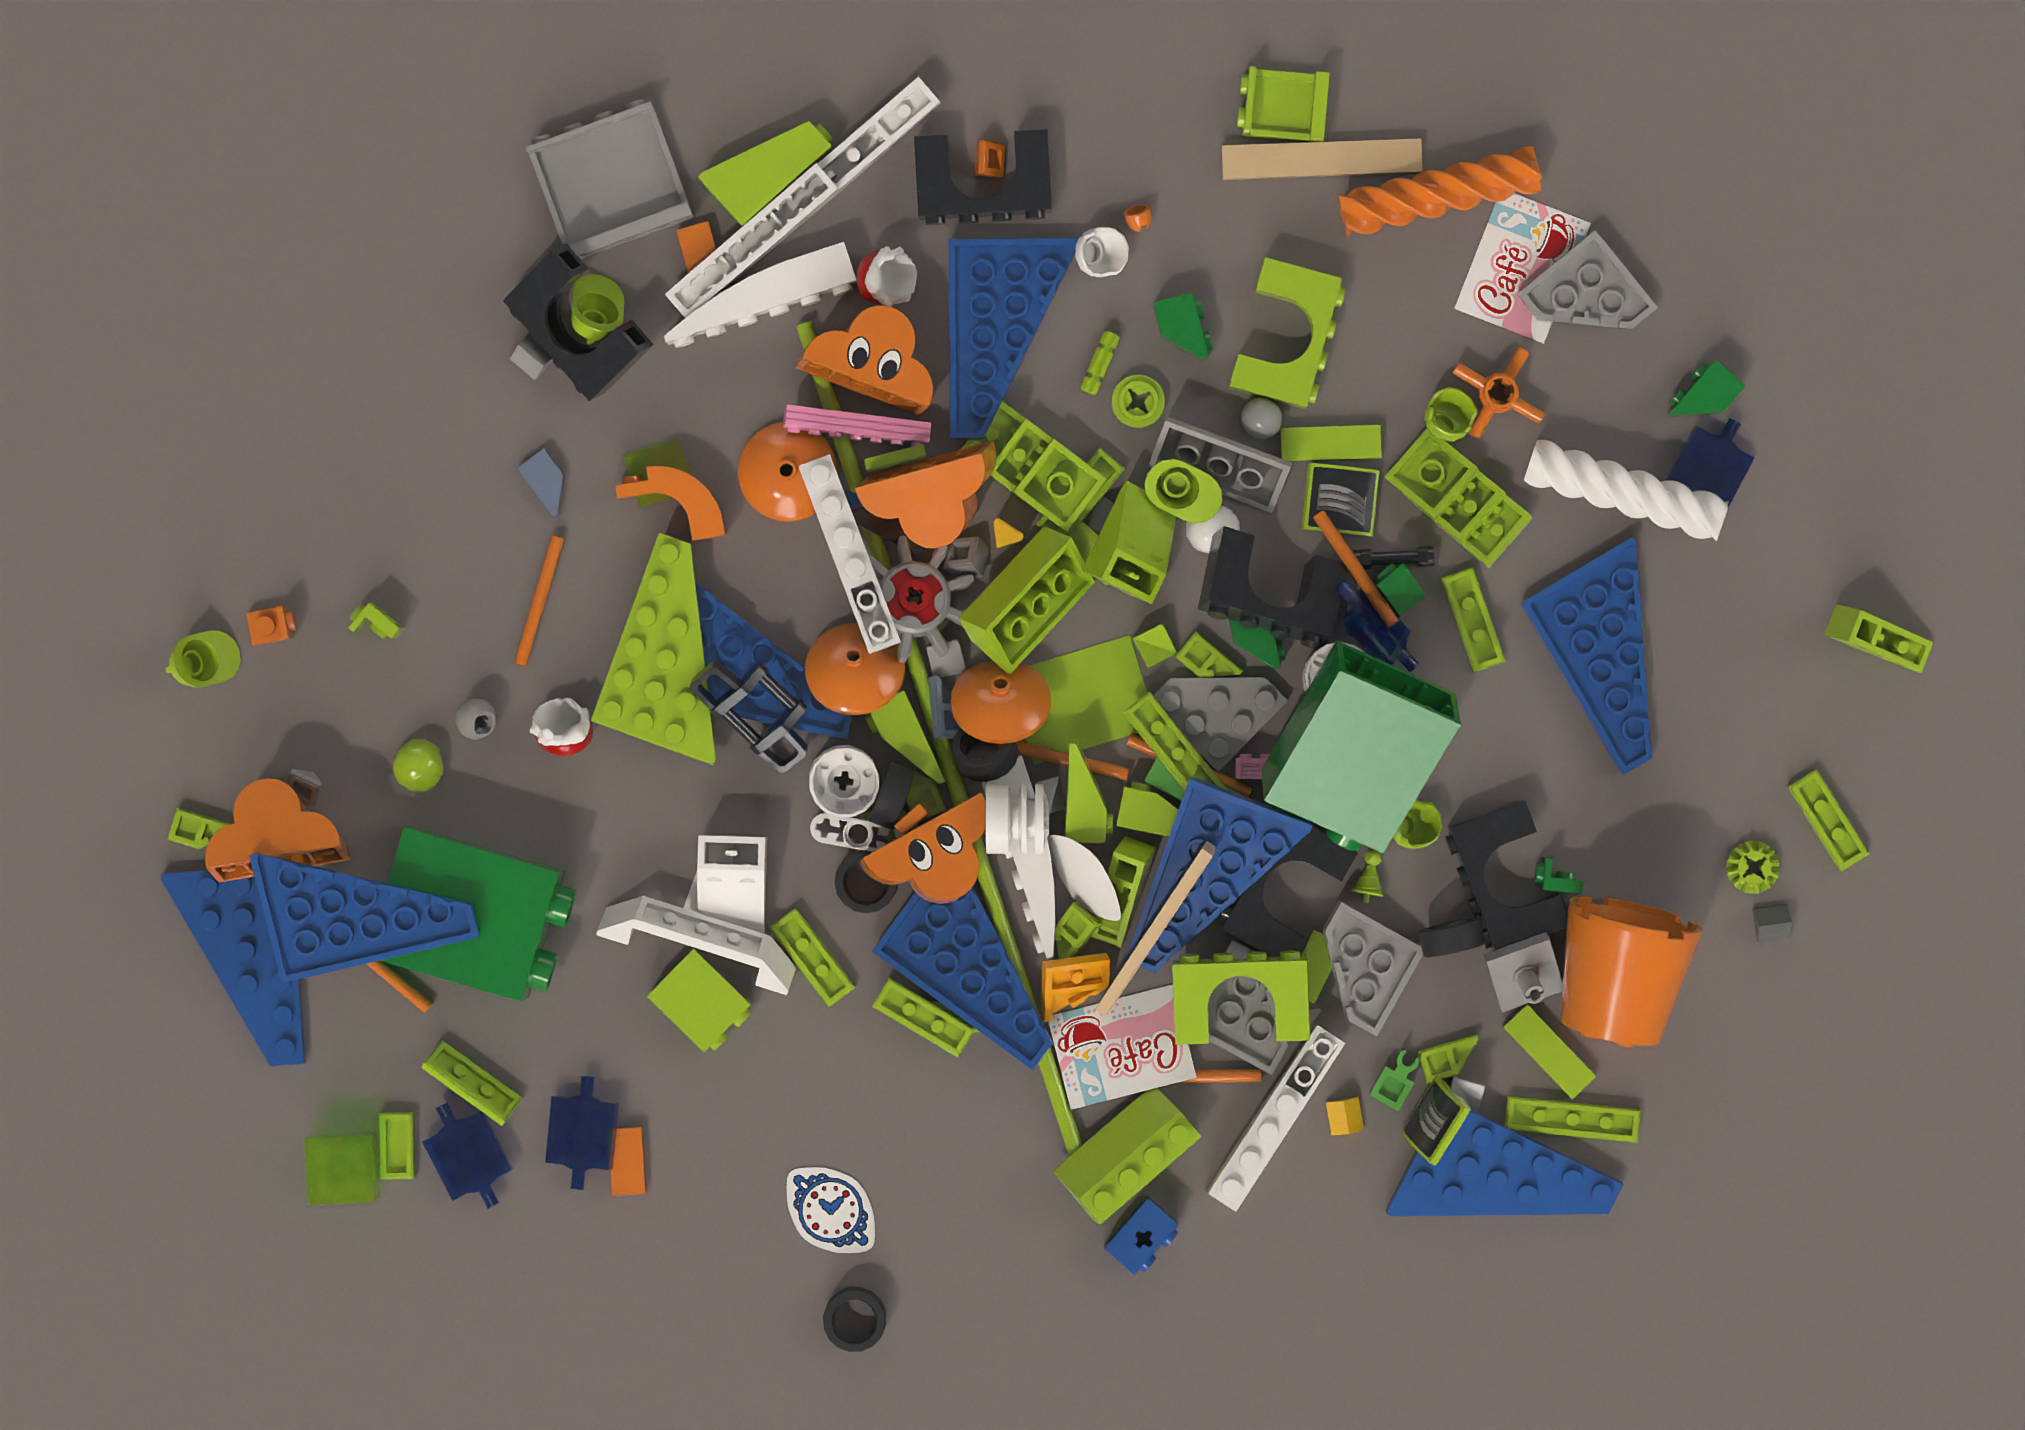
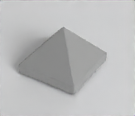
M292 769L287 784L301 800L316 805L322 782L312 771Z

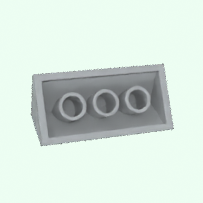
M1168 416L1164 421L1148 467L1152 468L1162 460L1176 459L1184 461L1212 476L1219 484L1222 495L1272 513L1292 466L1291 462Z

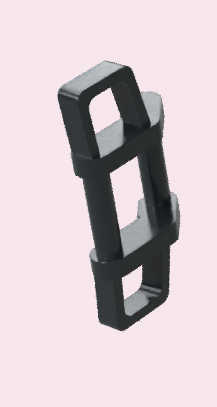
M713 661L692 678L690 684L691 691L710 709L711 713L717 718L721 716L751 744L750 749L756 755H759L779 773H785L806 756L808 745L792 727L805 713L808 706L801 699L796 700L767 673L768 668L760 661L753 665L742 679L738 678L719 661ZM714 674L732 687L717 700L701 685L703 681ZM757 683L761 684L787 709L779 720L760 735L732 709L735 704L751 692ZM783 736L797 749L794 754L785 760L780 759L769 749L772 744Z

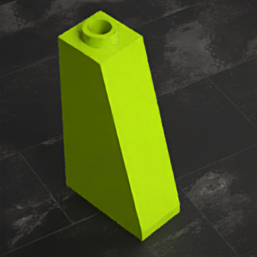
M808 121L703 171L698 175V178L740 226L743 227L814 164H818L833 150L832 145L829 143L833 138L820 123L814 127Z

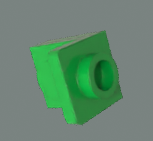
M1543 856L1542 863H1536L1535 882L1540 883L1539 890L1583 894L1584 881L1576 880V873L1556 871V878L1551 877L1553 857Z

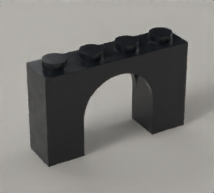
M1048 130L1014 131L1016 171L1013 181L1002 194L984 200L974 199L963 194L953 183L950 176L947 135L914 136L919 220H925L926 225L946 224L945 219L959 218V223L962 224L979 222V217L992 216L993 222L1011 221L1012 215H1025L1026 220L1045 219V213H1052Z
M566 243L550 251L506 296L503 302L508 306L512 316L519 320L531 333L532 339L551 356L555 366L569 377L574 383L576 390L590 402L612 387L654 344L633 320L617 327L598 347L583 345L569 335L561 319V301L565 292L588 268Z
M1226 526L1217 531L1212 536L1198 610L1208 612V616L1215 619L1224 620L1228 618L1237 621L1240 626L1247 629L1260 628L1270 631V635L1276 638L1299 640L1303 646L1309 648L1322 647L1333 639L1347 569L1344 563L1316 555L1304 565L1299 596L1295 605L1290 608L1273 607L1263 602L1250 585L1248 569L1255 535Z
M1525 800L1447 828L1450 835L1445 836V841L1450 854H1457L1461 866L1457 867L1456 870L1462 886L1468 885L1472 898L1468 899V903L1474 918L1479 916L1484 926L1482 930L1486 949L1492 948V951L1545 932L1549 935L1567 928L1568 914L1561 895L1554 894L1520 907H1507L1498 903L1489 894L1485 885V865L1494 850L1501 845L1537 832Z
M1313 826L1310 833L1305 835L1264 875L1248 887L1234 904L1232 903L1223 910L1219 919L1224 921L1221 928L1261 952H1266L1270 957L1280 956L1281 951L1288 950L1300 951L1301 954L1308 938L1273 918L1264 906L1262 893L1266 878L1273 869L1285 862L1303 861L1342 882L1358 852L1347 850L1337 845L1326 833Z

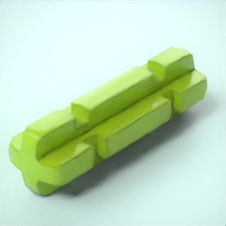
M1110 331L1103 332L1099 341L1101 345L1096 348L1087 372L1089 374L1084 377L1081 384L1082 391L1091 395L1097 394L1101 385L1099 381L1101 378H1104L1113 357L1112 350H1115L1120 337Z

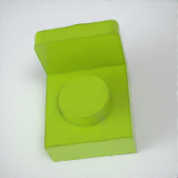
M368 603L366 606L364 604L359 605L349 618L353 621L348 627L352 632L358 633L367 621L370 620L372 623L369 628L382 639H385L387 636L391 639H396L405 629L375 603Z

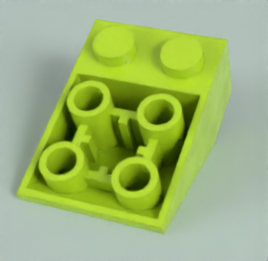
M1125 480L1082 571L1132 597L1153 604L1167 575L1176 516L1151 503L1146 495V490Z

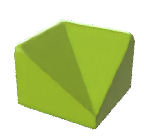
M1163 623L1133 638L1147 668L1177 654Z

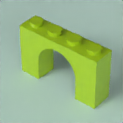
M1265 257L1255 293L1284 300L1299 307L1306 315L1310 324V343L1302 356L1284 364L1270 363L1238 354L1228 389L1257 397L1269 398L1275 402L1301 409H1306L1308 402L1314 404L1320 385L1314 383L1317 370L1324 371L1328 352L1323 351L1326 338H1333L1337 320L1331 319L1334 307H1341L1346 288L1340 287L1342 278Z
M1261 951L1246 953V958H1233V953L1213 954V959H1200L1199 954L1179 955V960H1173L1175 1045L1209 1044V998L1213 990L1221 982L1235 976L1254 978L1264 984L1270 991L1275 1004L1276 1042L1310 1040L1307 956H1300V951H1281L1280 956L1267 957V953Z

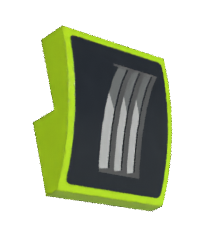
M1308 463L1301 529L1322 532L1313 517L1324 510L1339 533L1373 537L1379 470Z
M1435 1076L1401 1132L1421 1156L1436 1166L1471 1110L1465 1099L1454 1094L1446 1081Z

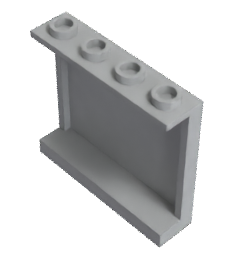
M643 99L633 101L625 105L626 110L614 115L612 111L601 113L594 117L595 122L585 126H582L581 122L571 124L562 129L563 134L552 138L550 134L541 135L531 140L532 145L525 147L530 155L562 245L567 243L580 259L590 257L694 218L651 101L644 103Z

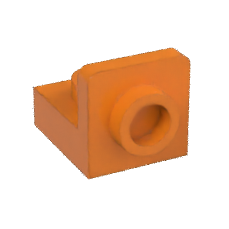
M280 605L275 608L246 613L252 646L294 638L292 631L297 630V623L294 612L288 611V606Z

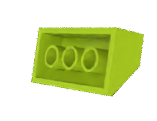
M1044 526L962 613L959 620L970 640L1006 673L1011 674L1090 589L1095 581L1091 575L1082 571L1085 562L1072 537Z
M1154 1088L1141 1093L1052 1172L1094 1222L1101 1225L1202 1136L1181 1111L1158 1088Z

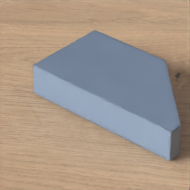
M543 448L517 469L553 518L559 515L564 474Z
M939 676L929 677L928 684L934 739H953L961 727L957 724L952 714L951 692L941 683L942 679Z

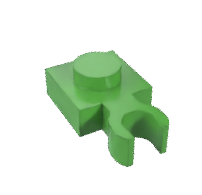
M1404 1049L1397 1054L1394 1070L1384 1066L1369 1092L1370 1096L1398 1112L1415 1083L1406 1077L1409 1072L1417 1068L1420 1061L1416 1056L1411 1065H1404L1402 1062V1057L1406 1053Z

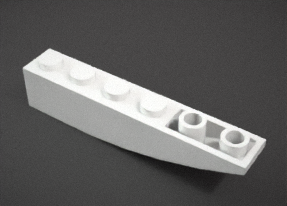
M841 242L778 263L747 277L719 293L688 315L664 336L668 345L675 344L676 348L684 347L694 343L693 337L706 333L707 338L725 333L726 326L738 323L739 327L748 326L758 322L756 316L768 312L770 317L778 316L789 312L788 306L801 302L802 307L821 301L820 295L833 292L834 296H838L852 291L851 285L856 284L857 279L845 243Z
M830 454L798 466L869 654L900 643L899 635Z
M1022 756L1017 758L1015 766L1006 775L997 780L982 782L985 794L986 784H1008L1012 799H1018L1021 785L1027 784V799H1035ZM1011 839L1009 853L1005 855L1007 859L1013 857L1017 870L1011 871L1017 890L1024 889L1027 901L1022 903L1027 922L1034 920L1038 933L1032 934L1038 954L1045 952L1046 958L1053 957L1055 895L1048 840H1046L1044 846V854H1035V839H1027V854H1022L1019 840Z
M1316 1025L1310 1034V1040L1305 1041L1206 1189L1209 1195L1235 1212L1238 1210L1345 1045L1343 1041Z

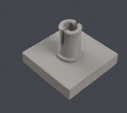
M1547 932L1483 954L1502 1013L1528 1003H1539L1545 997L1563 991V982Z

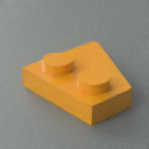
M1107 953L1042 961L1041 1016L1044 1022L1055 1019L1053 1013L1070 1004L1074 1008L1083 1003L1089 996L1097 995L1109 988L1110 958Z

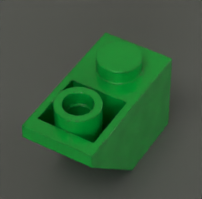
M1191 292L1153 302V309L1161 338L1200 361L1208 360V351L1213 350L1209 331L1203 332L1199 319L1205 318L1201 300H1194L1193 293Z
M1716 360L1710 362L1709 365L1703 362L1691 375L1694 382L1687 391L1680 388L1669 401L1673 407L1669 410L1668 414L1671 417L1720 414L1728 408L1746 385Z
M1393 563L1389 564L1375 576V579L1378 581L1375 586L1397 618L1401 617L1426 596L1404 564L1397 567Z
M1228 619L1233 644L1272 669L1281 668L1280 661L1285 660L1281 640L1275 641V637L1270 635V631L1260 628L1247 629L1240 626L1239 622Z

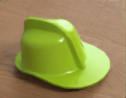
M588 274L580 277L575 282L572 294L571 322L573 329L579 335L586 338L588 346H591L594 341L605 340L617 327L623 324L624 295L614 281L602 275Z
M1176 459L1162 460L1155 464L1147 473L1145 490L1151 503L1184 521L1204 523L1214 518L1221 508L1223 501L1222 490L1217 481L1208 473L1184 461Z
M219 630L188 635L179 639L169 656V666L165 668L166 673H172L179 683L186 686L205 687L221 683L232 678L239 670L241 662L240 650L236 642L228 634Z

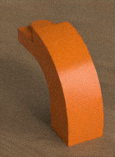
M665 466L646 467L648 480L642 481L641 475L623 477L621 478L622 484L615 485L617 499L652 493L666 494L676 499L684 507L688 515L692 541L726 535L722 514L715 498L700 481L686 472Z

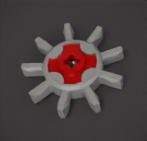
M900 536L896 548L900 564L890 570L886 569L876 558L868 555L876 577L880 581L879 585L897 633L901 636V642L897 650L898 662H906L911 653L912 638L925 635L929 638L937 654L940 657L945 656L949 651V647L938 627L944 619L962 626L959 617L964 610L950 606L951 593L965 590L973 584L974 578L972 574L961 575L950 581L945 580L937 568L946 557L947 545L936 548L932 553L930 561L925 564L912 561L908 539L906 536ZM908 596H910V597H912V598L915 597V596H918V597H919L918 603H916V602L908 603V602H907Z

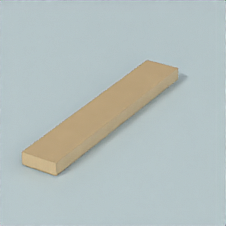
M1421 138L1223 145L1221 147L1222 180L1423 172Z
M1206 841L1095 1010L1104 1016L1108 1015L1217 851L1216 846Z

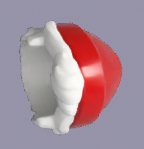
M886 246L872 251L864 257L858 268L857 284L862 296L870 303L892 307L893 304L908 302L911 299V294L915 291L918 271L912 259L904 253L903 248L899 246L892 250Z
M556 698L539 705L533 715V725L530 728V733L535 735L538 744L545 751L556 756L568 757L579 753L590 744L593 737V726L587 708H581L571 698Z

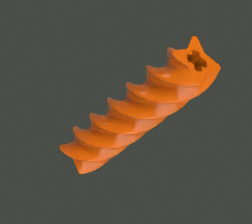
M1523 146L1512 151L1509 155L1491 154L1483 157L1477 163L1459 162L1449 166L1444 171H1423L1411 180L1394 178L1383 183L1379 188L1362 186L1349 192L1346 196L1338 194V208L1347 238L1353 232L1368 235L1379 231L1386 223L1393 226L1408 225L1418 215L1426 218H1437L1444 215L1451 207L1458 210H1470L1476 207L1483 199L1491 202H1502L1510 198L1515 191L1524 194L1537 193L1541 191L1540 180L1542 175L1537 163L1534 147Z

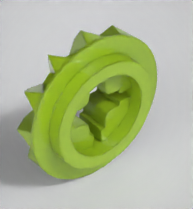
M1145 375L1126 377L1119 382L1112 395L1113 411L1116 417L1128 427L1144 428L1155 423L1161 416L1165 406L1162 388L1155 380ZM1130 389L1138 396L1150 393L1144 402L1148 413L1145 414L1138 407L1131 408L1129 411L1126 410L1132 402Z
M1752 840L1737 845L1728 856L1726 863L1728 878L1742 892L1759 894L1772 888V885L1779 877L1780 861L1775 850L1764 842ZM1744 856L1752 861L1764 858L1759 866L1760 874L1763 878L1755 873L1743 877L1749 867Z

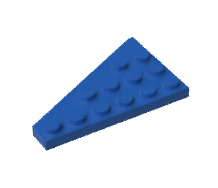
M1078 238L948 239L950 440L984 439L1075 255Z
M1633 537L1520 603L1621 775H1625L1652 758L1649 735L1650 722L1647 707L1646 668L1644 666L1645 654L1641 625V599L1638 584L1639 571L1637 570L1636 557L1637 544Z
M696 582L705 667L713 661H719L738 678L742 679L749 669L760 661L768 668L767 673L796 700L801 699L808 706L805 713L792 727L793 729L848 740L853 715L841 714L823 706L811 693L806 681L805 668ZM715 674L707 678L709 693L716 700L732 688ZM759 683L756 684L747 696L732 707L741 718L774 724L787 711Z
M1191 776L1124 961L1128 960L1206 841L1216 846L1217 851L1140 965V968L1153 973L1161 969L1191 939L1218 917L1225 908L1230 906L1248 887L1264 875L1305 835L1310 833L1314 823Z
M261 853L249 856L281 983L480 937L473 904L470 902Z
M208 870L161 873L162 883L269 1065L281 1066L306 1063L300 979L281 983L255 877L219 883Z
M972 886L959 899L945 904L929 902L915 892L872 952L1031 1070H1034L1053 1042L974 887Z
M1471 1110L1436 1166L1429 1163L1415 1151L1385 1211L1390 1216L1609 1214L1624 1184L1610 1175Z

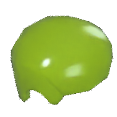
M1447 387L1437 391L1428 402L1424 413V421L1426 422L1427 429L1440 440L1454 442L1465 437L1472 429L1473 421L1477 416V408L1472 398L1460 389Z
M411 739L400 746L394 757L393 771L395 778L400 785L412 792H425L433 788L443 775L444 765L440 749L426 739Z
M1415 800L1393 839L1400 846L1409 849L1423 848L1437 841L1442 831V816L1432 802Z

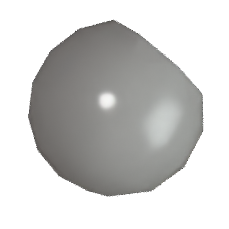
M1258 397L1252 399L1244 406L1241 412L1243 429L1249 436L1255 439L1265 440L1271 438L1279 432L1282 426L1283 414L1275 401L1269 398Z
M480 698L468 699L456 711L455 724L459 732L466 738L473 740L484 739L496 727L497 714L488 701Z

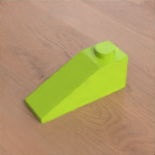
M1836 604L1824 634L1848 646L1918 673H1922L1934 643L1865 611Z
M905 691L897 693L884 707L865 716L873 734L879 732L881 738L939 785L946 782Z
M1069 737L1065 837L1080 843L1105 844L1106 834H1112L1113 814H1107V804L1077 738Z
M1132 781L1131 788L1124 786L1116 826L1169 837L1178 809L1159 794L1150 792L1151 785Z
M1125 836L1115 849L1107 875L1117 895L1121 918L1118 921H1112L1096 916L1095 918L1101 924L1091 936L1092 938L1119 948L1123 946L1148 878L1156 847Z

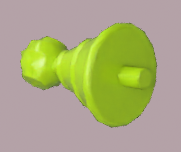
M1370 849L1366 852L1365 861L1368 866H1366L1365 871L1359 877L1356 885L1351 889L1352 892L1364 894L1362 902L1369 903L1370 895L1384 896L1376 866L1382 861V855L1375 849Z

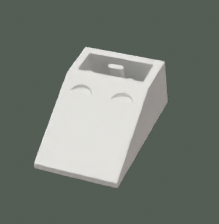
M698 835V913L765 934L768 836Z

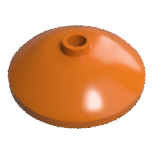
M783 422L769 425L753 435L741 453L738 465V478L741 490L750 505L768 518L784 522L806 519L816 512L798 466L830 454L838 474L835 454L830 444L822 435H810L805 430H800V433L788 432V428H783ZM785 464L793 467V473L788 477L783 476L780 472L781 467Z
M846 623L829 629L817 638L807 654L805 675L811 693L823 706L846 715L867 714L884 707L897 695L905 677V663L898 662L897 650L899 644L869 654L865 641L862 639L863 636L858 623ZM852 655H857L860 657L856 661H850L848 659Z
M993 660L978 663L961 674L955 682L951 693V710L957 724L972 737L989 743H1012L1031 736L1045 723L1051 709V693L1047 682L1040 673L1022 662L1011 674L1006 673Z

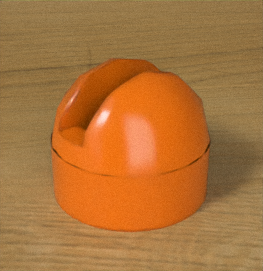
M1147 204L1133 205L1124 211L1126 223L1133 231L1141 232V226L1148 229L1152 223V214Z

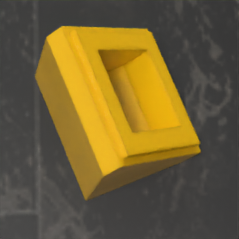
M1000 518L995 519L993 523L997 550L1023 541L1024 534Z
M1358 1096L1326 1102L1331 1135L1352 1134L1364 1130Z

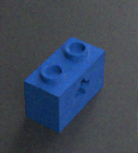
M1147 1195L1104 1244V1249L1132 1274L1135 1275L1139 1270L1144 1273L1156 1260L1157 1257L1153 1254L1161 1244L1166 1248L1178 1235L1179 1232L1175 1230L1178 1222ZM1147 1230L1150 1231L1149 1237L1151 1242L1149 1244L1144 1241L1140 1245L1136 1243L1138 1241L1136 1232L1145 1233Z

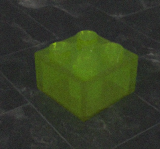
M377 1131L310 1135L304 1139L308 1205L375 1202L381 1198Z

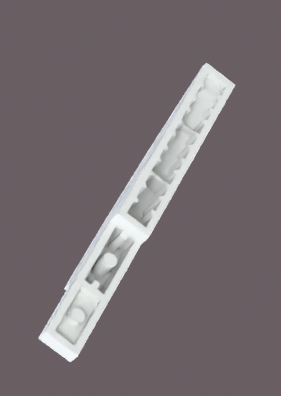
M918 76L818 164H814L665 295L686 318L722 292L891 149L895 142L941 102Z

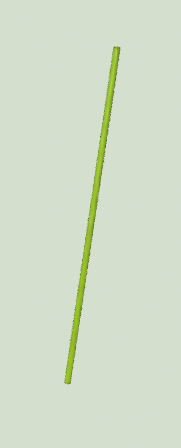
M812 321L796 326L804 350L817 337ZM812 375L823 409L841 411L832 382ZM841 435V438H833L849 489L857 494L855 487L864 479L852 442L849 439L850 436ZM862 527L871 556L876 558L886 569H892L893 567L883 537ZM913 637L911 653L906 663L953 805L956 807L969 798L953 756L950 740L934 739L928 684L929 676L916 637ZM980 837L972 844L979 861L977 878L992 924L1040 1017L982 837ZM1050 1047L1038 1064L1068 1155L1070 1156L1083 1144Z

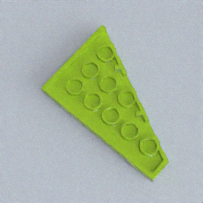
M659 533L591 721L715 765L716 754L711 712L690 689L692 678L705 668L692 544ZM706 679L701 685L709 692Z

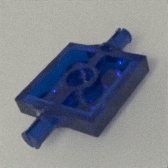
M1729 418L1721 435L1711 434L1698 426H1694L1666 481L1680 482L1686 485L1692 492H1712L1718 495L1724 502L1729 501V508L1755 458L1740 450L1732 442L1742 424Z
M1346 580L1341 581L1335 590L1347 601V611L1341 620L1346 632L1359 642L1368 655L1391 665H1394L1396 659H1398L1408 672L1413 671L1419 662L1407 650V638L1411 631L1400 619L1391 627H1387L1362 589H1358L1356 593Z
M581 1075L580 1095L573 1097L551 1096L545 1163L561 1164L572 1169L570 1189L584 1190L586 1170L592 1168L613 1169L619 1103L602 1101L597 1097H593L594 1076Z
M448 1102L435 1108L444 1127L437 1134L422 1141L452 1201L467 1193L479 1191L487 1209L500 1203L491 1184L499 1176L511 1171L513 1167L486 1115L479 1111L468 1118L456 1120Z

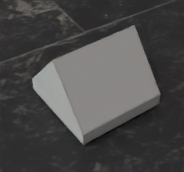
M531 334L518 344L510 358L511 361L535 381L553 361L545 349L532 339Z

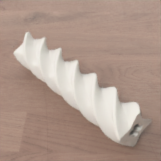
M1548 440L1536 441L1524 481L1531 486L1538 488L1552 486L1565 497L1579 498L1584 496L1591 504L1599 508L1617 507L1628 517L1638 519L1649 517L1652 522L1662 528L1672 529L1681 527L1689 536L1698 539L1713 537L1716 542L1729 501L1724 502L1718 495L1709 491L1692 492L1686 485L1677 481L1660 482L1654 475L1646 471L1633 470L1628 472L1615 461H1595L1589 454L1579 450L1563 451L1557 444Z

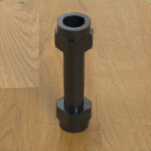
M1433 546L1416 547V550L1372 553L1370 549L1353 550V554L1364 570H1369L1372 566L1389 565L1392 563L1394 565L1417 563V567L1435 565Z

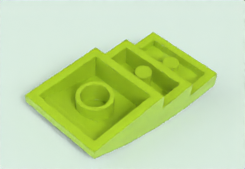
M1003 401L984 439H967L959 449L994 441L997 460L991 477L1065 532L1069 530L1106 481V478Z
M1428 429L1421 434L1384 477L1410 502L1488 568L1492 566L1533 519L1527 511L1509 498L1505 491L1481 473L1477 466L1445 440H1440L1430 433Z

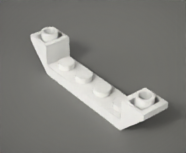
M646 896L606 907L596 933L598 936L628 945L634 929H638L760 968L756 986L784 995L788 994L796 971V966L771 936Z

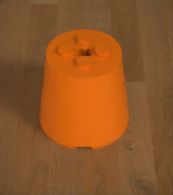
M1590 896L1570 898L1567 918L1561 1022L1567 1027L1580 1032L1582 1036L1612 1041L1624 1047L1659 1044L1700 941L1703 928L1694 921H1688V925L1681 923V915L1636 902L1604 897L1603 903H1592V897Z

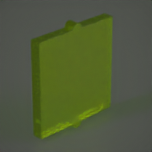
M680 439L624 455L629 475H641L642 481L648 480L646 467L649 466L671 467L690 474L689 468L691 464L686 462ZM661 493L636 496L639 508L673 498Z

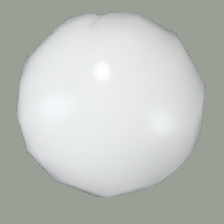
M1096 227L1089 229L1079 237L1076 243L1075 258L1082 271L1091 277L1101 278L1117 275L1128 261L1129 246L1126 238L1114 228Z
M1221 506L1214 518L1204 523L1186 522V537L1196 550L1209 554L1212 536L1223 526L1240 531V523L1232 510Z

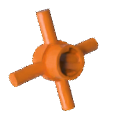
M1518 347L1504 372L1494 373L1488 377L1480 375L1460 362L1457 364L1453 374L1479 389V400L1483 406L1473 422L1472 429L1468 432L1469 435L1479 439L1494 413H1504L1511 408L1535 423H1540L1545 413L1519 398V387L1515 381L1516 376L1530 354L1527 350ZM1499 384L1504 385L1503 393L1507 396V399L1505 401L1491 399V394L1489 393L1491 388H1496Z

